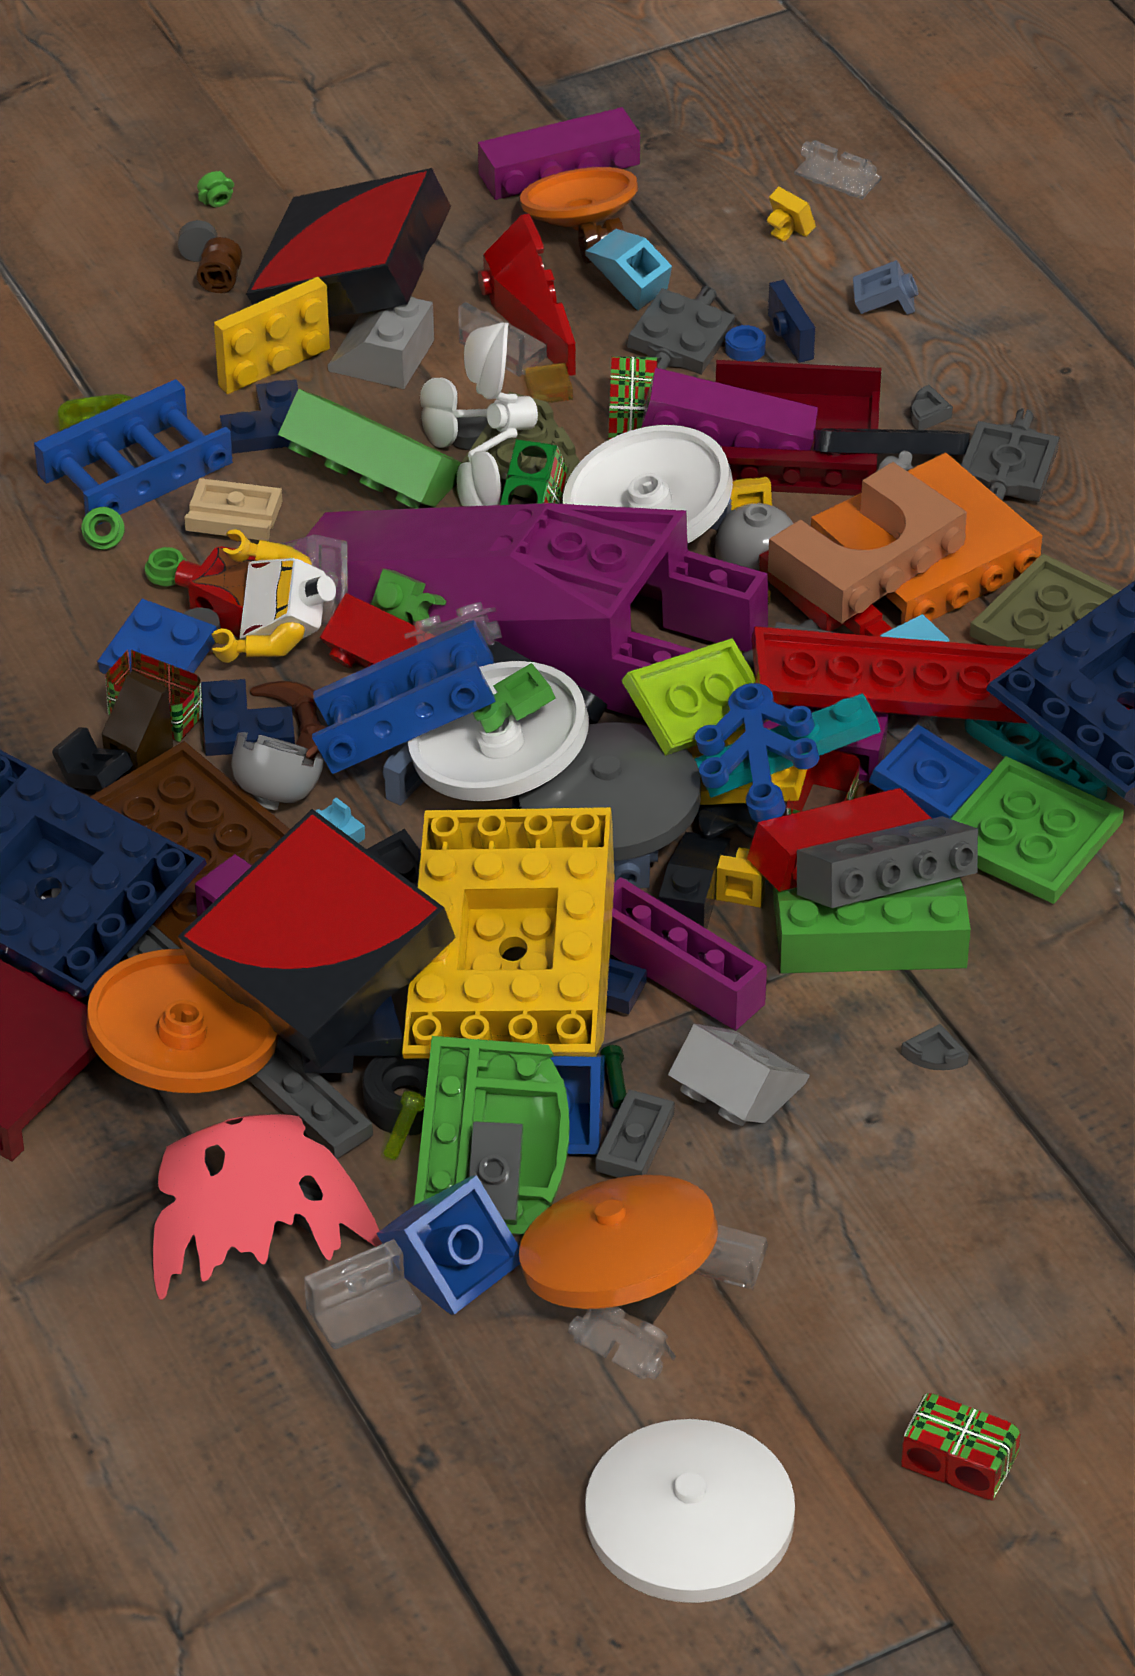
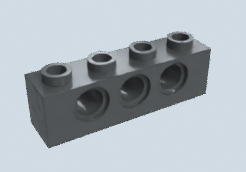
M941 816L798 849L797 895L834 908L975 874L978 871V829Z

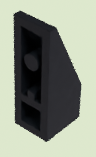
M685 832L668 863L659 893V901L707 929L716 899L718 862L721 855L728 856L731 838L716 836L707 840L703 834Z

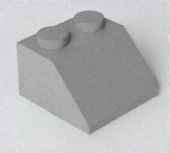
M411 296L409 303L406 305L365 312L358 317L329 362L328 371L404 389L434 342L433 302Z
M693 1024L668 1073L669 1076L682 1083L680 1088L682 1093L702 1103H706L707 1099L720 1106L718 1111L720 1116L740 1126H744L746 1121L765 1123L806 1084L810 1076L735 1030Z

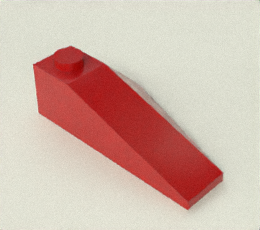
M522 214L483 254L484 271L478 272L482 295H488L494 309L567 376L576 375V342L563 303H557L554 287L555 279L552 270H544L543 261L540 254L544 253L541 237L530 214Z

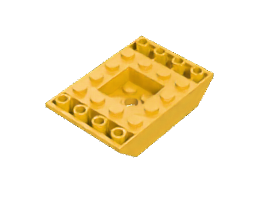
M611 807L425 810L418 888L445 908L456 938L409 983L402 1051L404 1059L430 1058L432 1036L549 1045L554 1056H597L605 1035L615 880ZM511 947H522L527 950L526 954L516 961H508L502 958L503 953Z

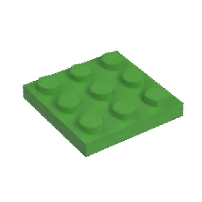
M1005 756L951 819L978 829V869L1054 904L1123 823L1124 810Z

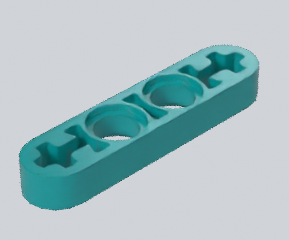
M965 719L964 727L966 732L1001 756L1012 758L1099 799L1104 800L1107 797L1108 786L1030 724ZM1019 735L1027 737L1030 742L1015 744L1010 742L1008 738ZM1048 757H1055L1063 760L1065 763L1060 766H1049L1042 760Z

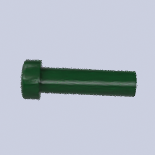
M608 1045L601 1049L600 1055H605L604 1066L607 1069L613 1107L620 1109L627 1094L621 1065L624 1061V1053L620 1046Z

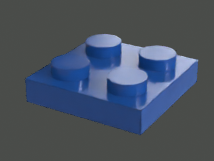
M141 599L98 659L99 670L101 673L106 674L128 650L131 673V650L194 673L214 645L215 641L212 633L217 630V627Z
M917 724L874 768L869 782L883 791L901 788L931 818L943 816L951 819L993 770Z

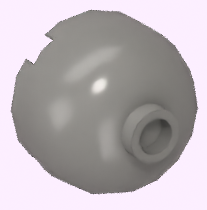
M752 503L737 507L725 516L717 530L714 545L715 559L759 571V555L769 550V539L794 523L784 511L775 506Z
M240 732L237 734L231 762L233 776L241 789L252 794L253 798L264 808L277 810L279 802L295 803L305 798L315 788L324 764V758L321 754L317 753L315 761L306 758L308 749L263 735L258 736L257 742H247L248 733Z

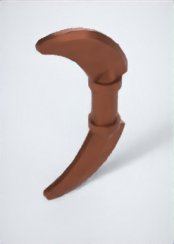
M293 681L268 682L251 688L252 696L276 698L295 709L301 724V734L296 745L307 748L306 758L313 759L320 751L312 739V734L326 728L317 719V705L313 699V692L315 690L307 685Z

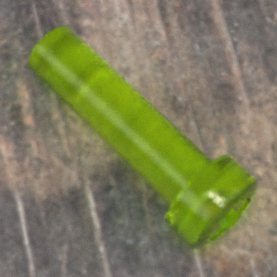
M405 1091L401 1097L400 1102L403 1106L383 1152L390 1159H398L417 1111H422L424 1108L425 1098L413 1091Z

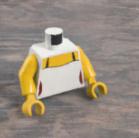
M236 529L229 530L226 535L234 541H241V545L235 550L222 548L224 552L236 562L247 560L250 556H254L255 561H251L248 564L239 638L241 640H236L228 629H217L212 633L214 641L218 644L227 645L222 648H212V651L220 661L226 663L234 661L240 653H246V657L285 656L301 639L318 631L322 622L323 604L333 600L335 597V584L329 576H326L324 571L312 566V561L308 556L295 548L260 540L258 544L251 543L241 531Z

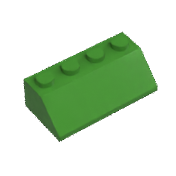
M299 388L278 435L291 441L288 448L308 458H311L314 452L326 457L324 466L344 475H347L349 469L362 474L360 483L380 492H383L384 487L387 486L398 492L396 500L415 509L419 508L421 503L436 507L457 483V471L461 461L327 398Z

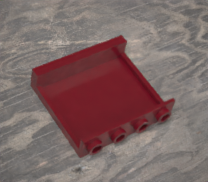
M716 360L715 382L818 407L815 429H878L882 368ZM814 441L810 451L720 446L730 465L733 481L768 477L771 482V492L856 496L862 493V480L874 474L877 470V453L815 451Z
M1 959L0 1156L13 1162L24 1151L22 1129L98 1054L94 1050L87 1033V1005L77 1001L68 992L58 991L39 981L30 972H22Z

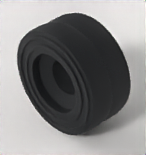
M403 1054L402 1056H376L369 1063L363 1076L364 1107L369 1119L378 1128L395 1135L408 1136L422 1133L429 1058L404 1059ZM400 1086H415L420 1090L413 1096H399L394 1093V1090Z

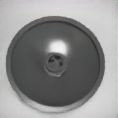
M620 722L591 724L588 728L586 740L575 759L550 781L531 791L518 795L519 808L611 807L614 861L628 860L663 848L677 839L690 826L697 815L701 802L700 773L695 759L687 749L665 756L647 726Z

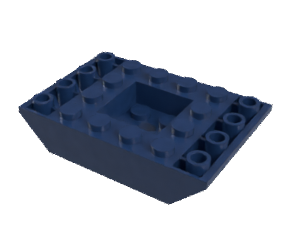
M1133 581L988 683L986 690L1119 796L1135 805V709L1128 710L1122 705L1127 704L1135 708V581Z
M0 750V959L22 972H30L39 981L58 991L68 992L75 999L86 997L91 993L97 981L122 959L207 865L205 858ZM49 889H61V892L54 898L40 899V896Z

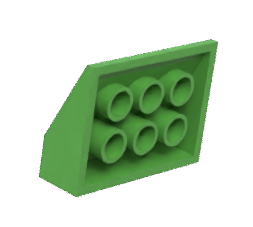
M960 877L834 908L797 895V887L779 892L772 885L780 973L967 968L970 922L966 894Z

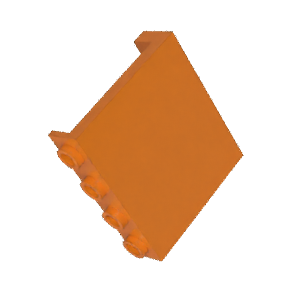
M947 453L941 454L907 472L967 512L964 545L955 553L948 554L931 565L927 571L917 574L903 583L896 591L885 596L902 611L901 624L922 614L931 622L1018 578L1041 555L1042 534ZM862 493L811 517L812 528L834 543L846 548L872 550L885 547L897 540L889 532L860 513Z

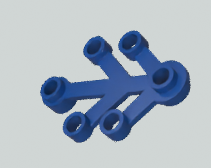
M759 683L745 684L737 688L730 695L728 700L730 711L716 725L701 727L695 734V740L701 754L706 756L716 755L724 749L725 740L742 724H745L746 731L720 758L711 757L704 760L699 766V772L702 782L706 787L719 788L728 782L729 774L749 755L753 785L747 793L746 803L751 818L756 822L781 817L786 809L781 789L772 783L767 750L792 761L793 765L798 769L814 767L820 757L817 745L812 739L801 738L793 741L764 728V721L770 720L787 727L788 732L792 736H806L813 731L815 726L809 708L796 706L788 709L774 702V697L769 687Z

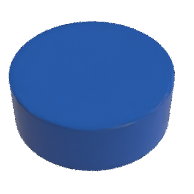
M740 325L727 332L725 336V352L731 359L735 361H756L765 354L766 336L760 329L750 325Z

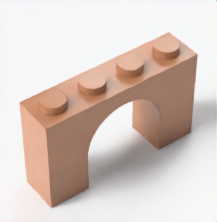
M894 462L862 480L860 512L897 539L893 543L872 550L846 548L834 543L801 519L769 539L768 572L840 623H843L857 613L865 611L872 603L886 594L896 591L903 583L919 573H924L931 565L948 554L955 553L964 545L967 512Z

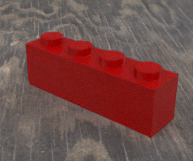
M345 593L319 638L331 649L329 656L338 663L348 668H352L354 663L367 668L434 638L436 635Z
M901 788L760 821L757 824L747 859L780 892L797 887L798 849L932 818Z

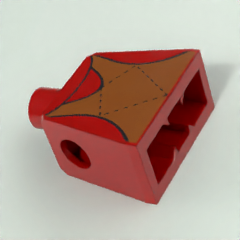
M219 546L213 549L202 565L186 560L181 561L176 569L175 583L176 585L188 588L190 609L208 608L213 610L219 617L221 628L230 630L234 636L240 638L248 564L251 561H255V557L250 556L247 560L236 562L222 549L235 550L234 548Z

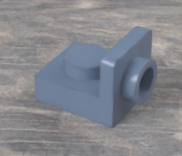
M897 260L853 277L855 304L861 314L876 308H882L899 300L907 315L915 312L914 297L918 296L916 282L911 273H904Z
M408 741L388 749V759L383 768L386 799L400 806L423 782L415 769L409 752Z

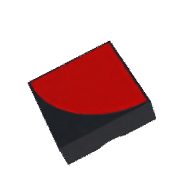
M429 168L293 197L246 293L251 304L254 305L316 277H319L327 285L328 318L345 314H360L408 304L423 271L425 257L437 240L451 208L433 169Z
M311 809L177 936L191 966L233 1000L259 1013L276 1034L320 1068L325 1066L369 1023L374 1013L386 999L403 986L409 984L456 938L445 908L314 809Z

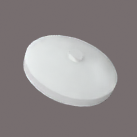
M649 426L613 437L586 455L568 478L563 493V504L686 510L687 542L690 543L706 532L722 515L731 497L733 479L723 449L710 436L684 426Z
M509 661L479 667L493 694H496L493 685L532 663L551 686L556 699L519 721H516L510 715L505 718L504 723L498 729L490 733H486L480 720L477 721L473 713H470L409 740V752L417 773L428 786L437 792L452 798L468 801L505 799L523 794L543 785L561 773L575 759L586 740L589 716L579 687L569 676L545 664Z
M678 1419L646 1426L627 1435L612 1446L600 1459L587 1487L585 1500L586 1527L592 1547L599 1559L617 1578L630 1587L647 1595L674 1602L715 1601L741 1593L754 1586L773 1571L781 1561L790 1544L794 1529V1492L788 1474L780 1461L765 1445L747 1433L725 1424L707 1420Z

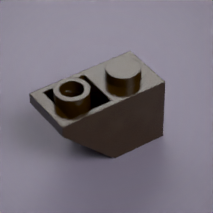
M135 671L127 675L102 732L103 749L127 751L133 766L123 774L124 776L173 748L168 688L158 681L150 680Z

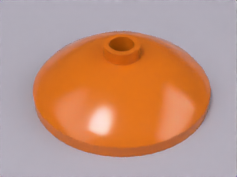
M612 167L574 169L547 176L530 184L520 194V203L522 209L537 220L560 227H573V229L578 230L579 224L592 222L596 225V223L610 218L626 206L637 193L638 183L636 176L624 169Z

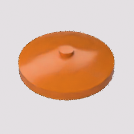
M183 949L156 950L123 960L109 969L97 981L88 1001L87 1033L99 1057L110 1068L125 1078L157 1090L175 1093H203L234 1086L260 1071L269 1062L278 1043L279 1035L274 1032L273 1028L259 1013L233 1000L195 970Z
M663 1175L620 1177L575 1191L543 1211L524 1233L519 1246V1260L528 1286L535 1294L548 1302L580 1309L621 1306L659 1294L675 1286L696 1271L709 1257L716 1244L718 1224L709 1197L698 1186L688 1181Z

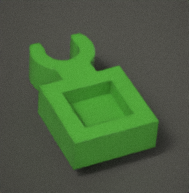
M383 568L371 605L412 625L415 622L420 626L437 628L439 622L429 617L428 610L432 604L445 606L446 600L440 595L423 593L425 583L397 571Z
M530 663L493 685L496 694H494L496 702L472 713L477 721L480 720L484 731L490 733L498 729L504 723L505 718L510 715L516 721H519L525 716L538 711L542 706L556 699L548 682L536 667Z

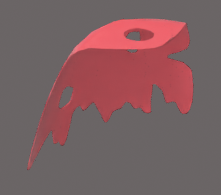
M259 1114L227 1119L224 1122L192 1133L166 1147L159 1170L158 1187L163 1193L174 1196L176 1199L160 1212L154 1225L153 1272L156 1293L160 1300H163L167 1295L171 1276L182 1273L185 1250L193 1235H195L200 1259L202 1281H207L212 1276L215 1266L223 1264L226 1254L231 1247H235L241 1253L251 1252L261 1264H266L276 1221L292 1225L295 1214L305 1217L323 1256L328 1261H331L334 1250H338L341 1247L340 1223L350 1228L380 1251L385 1250L376 1234L380 1231L356 1185L335 1156L325 1146L304 1136L303 1132L306 1128L300 1116ZM219 1145L225 1151L223 1167L218 1174L210 1176L205 1164V1150L211 1146ZM304 1176H312L322 1191L323 1196L321 1200L311 1201L304 1196L299 1185L300 1180Z

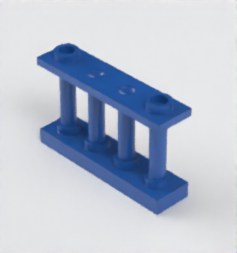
M177 379L34 443L38 476L47 484L66 475L83 492L85 516L88 512L98 507H108L115 510L119 515L124 514L233 463L230 430L224 427L205 435L187 418L185 387ZM173 427L189 444L170 452L154 434ZM138 443L154 460L134 468L118 451ZM102 459L119 476L99 485L82 467Z
M469 621L313 692V699L329 727L313 733L312 739L332 774L496 702L495 696L479 668L494 664L493 654L475 621Z

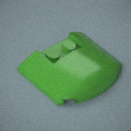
M432 1036L414 1205L469 1178L473 1121L523 1124L517 1225L506 1224L512 1235L524 1236L530 1224L552 1205L561 1184L567 1162L570 1120L566 1088L563 1078L561 1079L553 1061L550 1059L554 1057V1054L549 1045Z

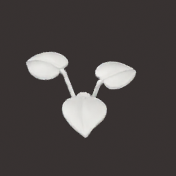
M506 322L475 329L470 333L465 343L464 365L468 379L477 383L476 391L478 394L483 395L486 399H496L487 409H456L458 400L457 389L446 378H432L421 389L422 424L427 438L434 446L443 448L452 445L458 433L457 417H487L489 425L502 432L469 451V462L460 464L457 471V492L463 507L500 505L501 483L499 469L494 457L486 451L507 438H516L518 430L532 429L536 425L538 418L536 403L530 396L517 397V394L501 392L507 354L509 323Z

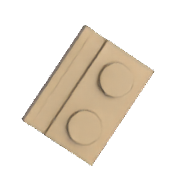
M199 478L189 505L190 511L184 518L185 530L227 536L226 533L229 530L236 529L241 531L248 539L268 541L270 529L274 527L283 501L282 488Z

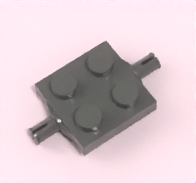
M708 286L702 287L695 299H690L662 288L630 332L627 347L645 353L649 357H657V368L666 370L668 366L682 367L702 375L725 341L727 332L734 328L736 315L710 306L717 297V293L712 287L709 291Z
M1024 408L1019 409L1013 424L998 425L978 421L961 464L962 467L1001 500L1006 495L1040 502L1058 452L1059 436L1039 433L1029 428L1034 418L1032 411L1027 409L1025 416Z

